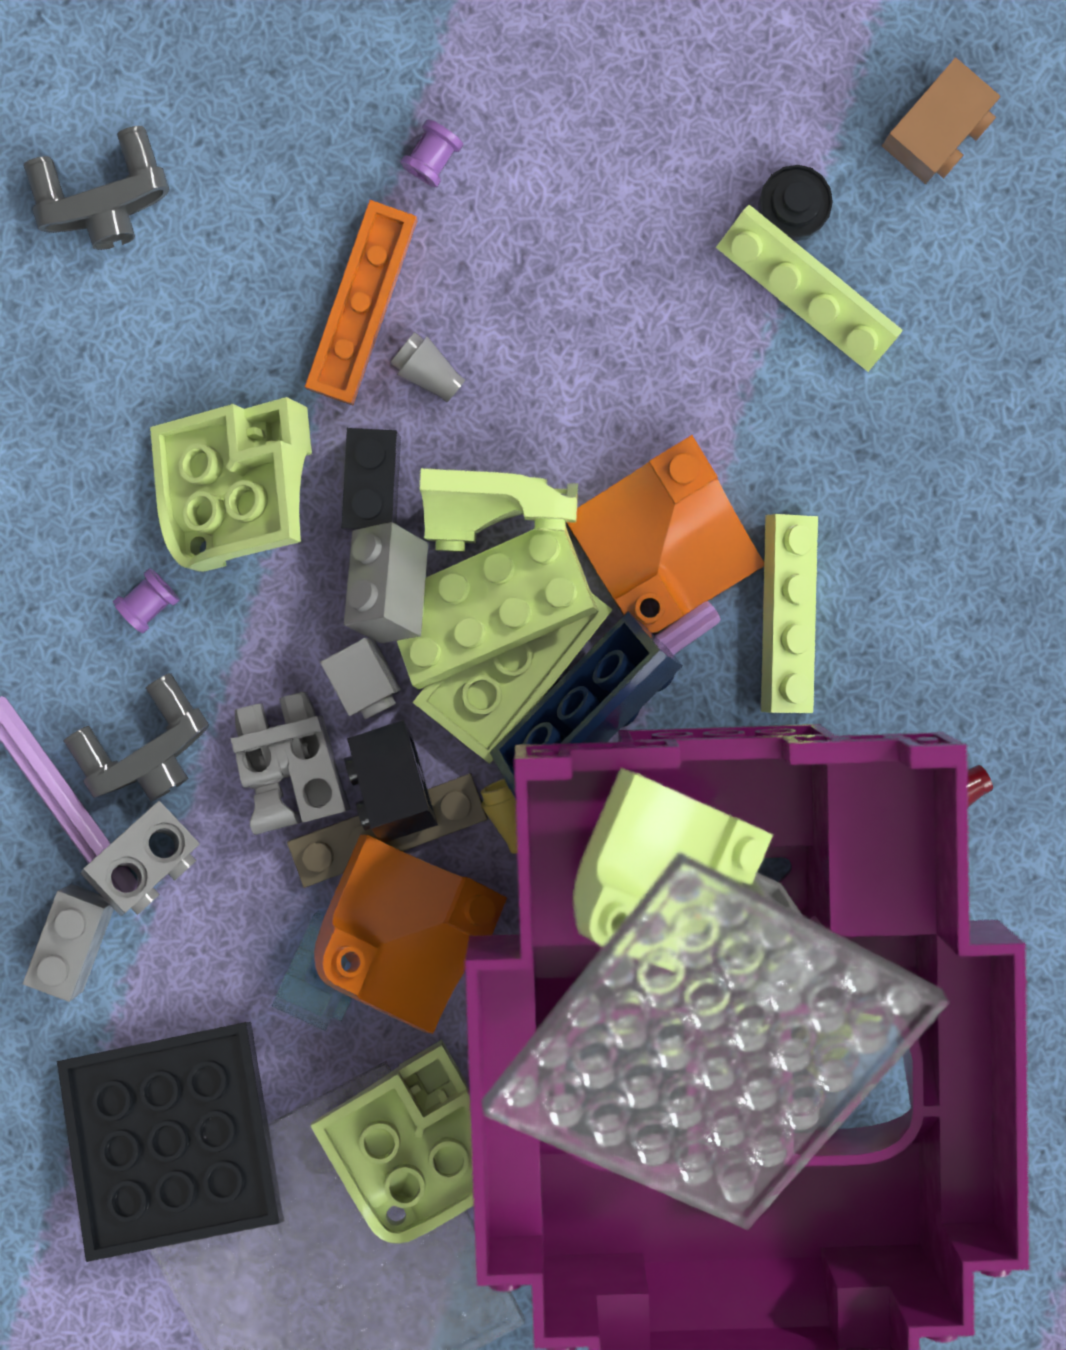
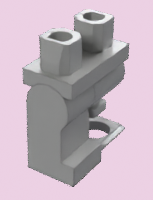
M307 692L279 698L286 724L273 728L268 726L262 703L235 710V725L238 737L231 738L234 753H236L242 786L255 790V808L250 819V827L254 835L342 813L351 809L336 765L324 717L316 716L315 708ZM291 777L299 812H293L281 800V797L284 795L279 782L283 778Z

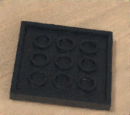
M251 1022L238 1023L57 1061L86 1262L284 1222Z

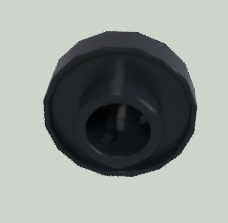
M798 164L782 167L771 174L763 185L758 201L759 213L793 241L806 240L818 233L830 217L833 204L831 188L825 178L811 167Z

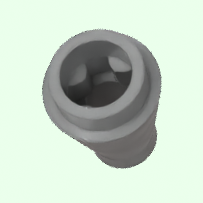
M416 332L411 335L390 362L399 370L397 375L439 396L445 402H448L465 381L450 365L430 338L426 336L423 339Z

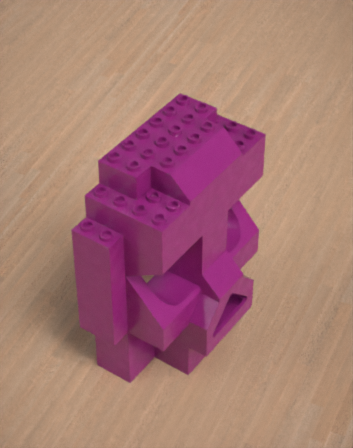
M820 724L618 730V742L516 745L515 787L520 934L469 936L465 958L476 1285L489 1286L490 1289L499 1292L513 1291L520 1288L521 1285H532L534 1349L576 1350L577 1348L587 1347L588 1350H920V1338L926 1337L934 1342L947 1343L955 1341L958 1336H975L974 1272H980L990 1277H1005L1010 1275L1012 1271L1029 1270L1026 943L999 920H969L967 744L944 732L835 735ZM621 768L773 835L764 858L783 857L790 861L789 871L778 883H781L830 957L787 1003L764 994L758 997L749 992L737 977L739 968L732 957L725 953L718 946L715 939L704 929L701 930L694 941L680 971L622 950L618 952L601 946L579 933L573 902L579 867ZM863 1010L879 1013L894 1022L902 1048L911 1109L904 1115L891 1121L867 1127L792 1130L790 1012ZM675 1015L679 1133L596 1135L581 1132L570 1127L565 1120L563 1070L566 1052L576 1035L593 1022L613 1017Z

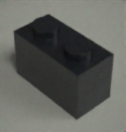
M347 428L341 528L345 531L352 532L353 530L389 522L397 524L401 436L397 430Z
M404 720L347 738L351 756L345 757L344 762L352 785L359 784L363 800L356 802V808L365 831L371 829L377 838L385 843L438 826L416 744Z

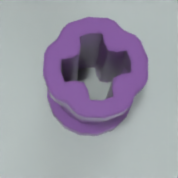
M428 119L422 126L425 132L410 156L404 155L400 163L409 173L436 188L441 182L439 174L453 152H460L463 143L447 128Z
M151 568L144 572L145 579L124 598L118 596L113 600L119 613L137 631L143 634L149 629L148 623L168 604L175 606L180 601L170 586Z

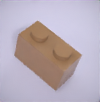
M955 57L891 131L882 147L923 183L927 184L935 173L944 179L964 156L957 148L969 135L977 141L996 119V116L990 112V109L1001 96Z

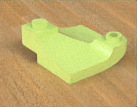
M288 397L245 409L231 404L150 427L160 527L165 544L179 565L204 572L225 567L226 561L233 558L301 542L299 518L301 475L306 455L312 454L308 409L306 406ZM206 541V549L200 553V546Z
M421 469L420 492L423 500L425 523L424 539L436 542V551L465 552V543L476 544L477 533L498 522L522 514L524 515V520H535V530L565 531L566 522L576 523L578 483H567V489H555L547 485V479L512 473Z
M621 768L579 867L573 901L579 933L601 946L618 952L622 950L680 971L697 936L721 903L743 882L752 885L773 835Z
M443 1040L404 1061L383 1078L311 1123L310 1126L352 1200L373 1233L380 1239L398 1244L412 1241L474 1206L470 1089ZM392 1206L403 1208L406 1215L403 1219L394 1221L388 1217L387 1211Z

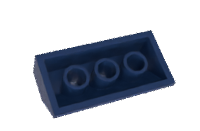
M629 611L490 752L514 798H516V745L608 742L618 730L635 720L640 709L657 692L665 689L672 682L675 673L683 666L672 652Z

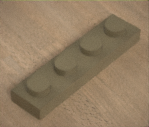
M472 774L463 775L428 789L438 826L385 843L398 850L405 851L488 820L487 814L481 807L482 801ZM358 815L287 842L304 888L343 874L360 835L368 834L378 839L371 829L366 831L363 829Z

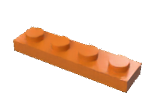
M369 200L305 384L307 390L352 406L354 405L418 221L417 216Z

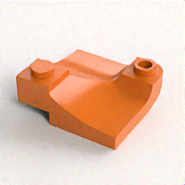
M693 435L651 459L633 473L577 508L576 523L566 522L622 615L624 616L629 611L651 633L664 629L702 603L707 602L764 567L763 559L740 522L718 480L717 474ZM645 599H653L659 606L658 613L652 618L645 617L640 611V605Z
M368 834L360 835L318 933L314 949L316 971L320 979L333 989L420 1031L433 1034L455 987L465 972V958L469 936L493 934L507 897L468 877L459 876L420 860ZM344 954L351 963L350 968L346 971L341 965V959Z

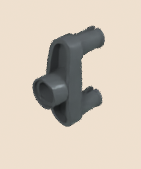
M132 126L117 133L129 172L125 179L70 197H64L54 161L51 157L42 156L25 162L23 166L36 204L33 206L32 211L38 230L57 233L87 229L92 247L96 250L114 248L113 242L120 240L122 245L131 242L135 238V233L129 216L157 203L169 192L164 169L157 167L146 129L143 126Z
M171 673L158 678L145 688L169 724L165 728L166 732L120 762L117 760L111 761L90 726L81 728L63 740L87 777L83 782L93 798L116 791L138 781L152 802L170 792L171 787L175 785L178 787L189 779L176 757L191 746L206 731L209 723L199 708L193 709Z

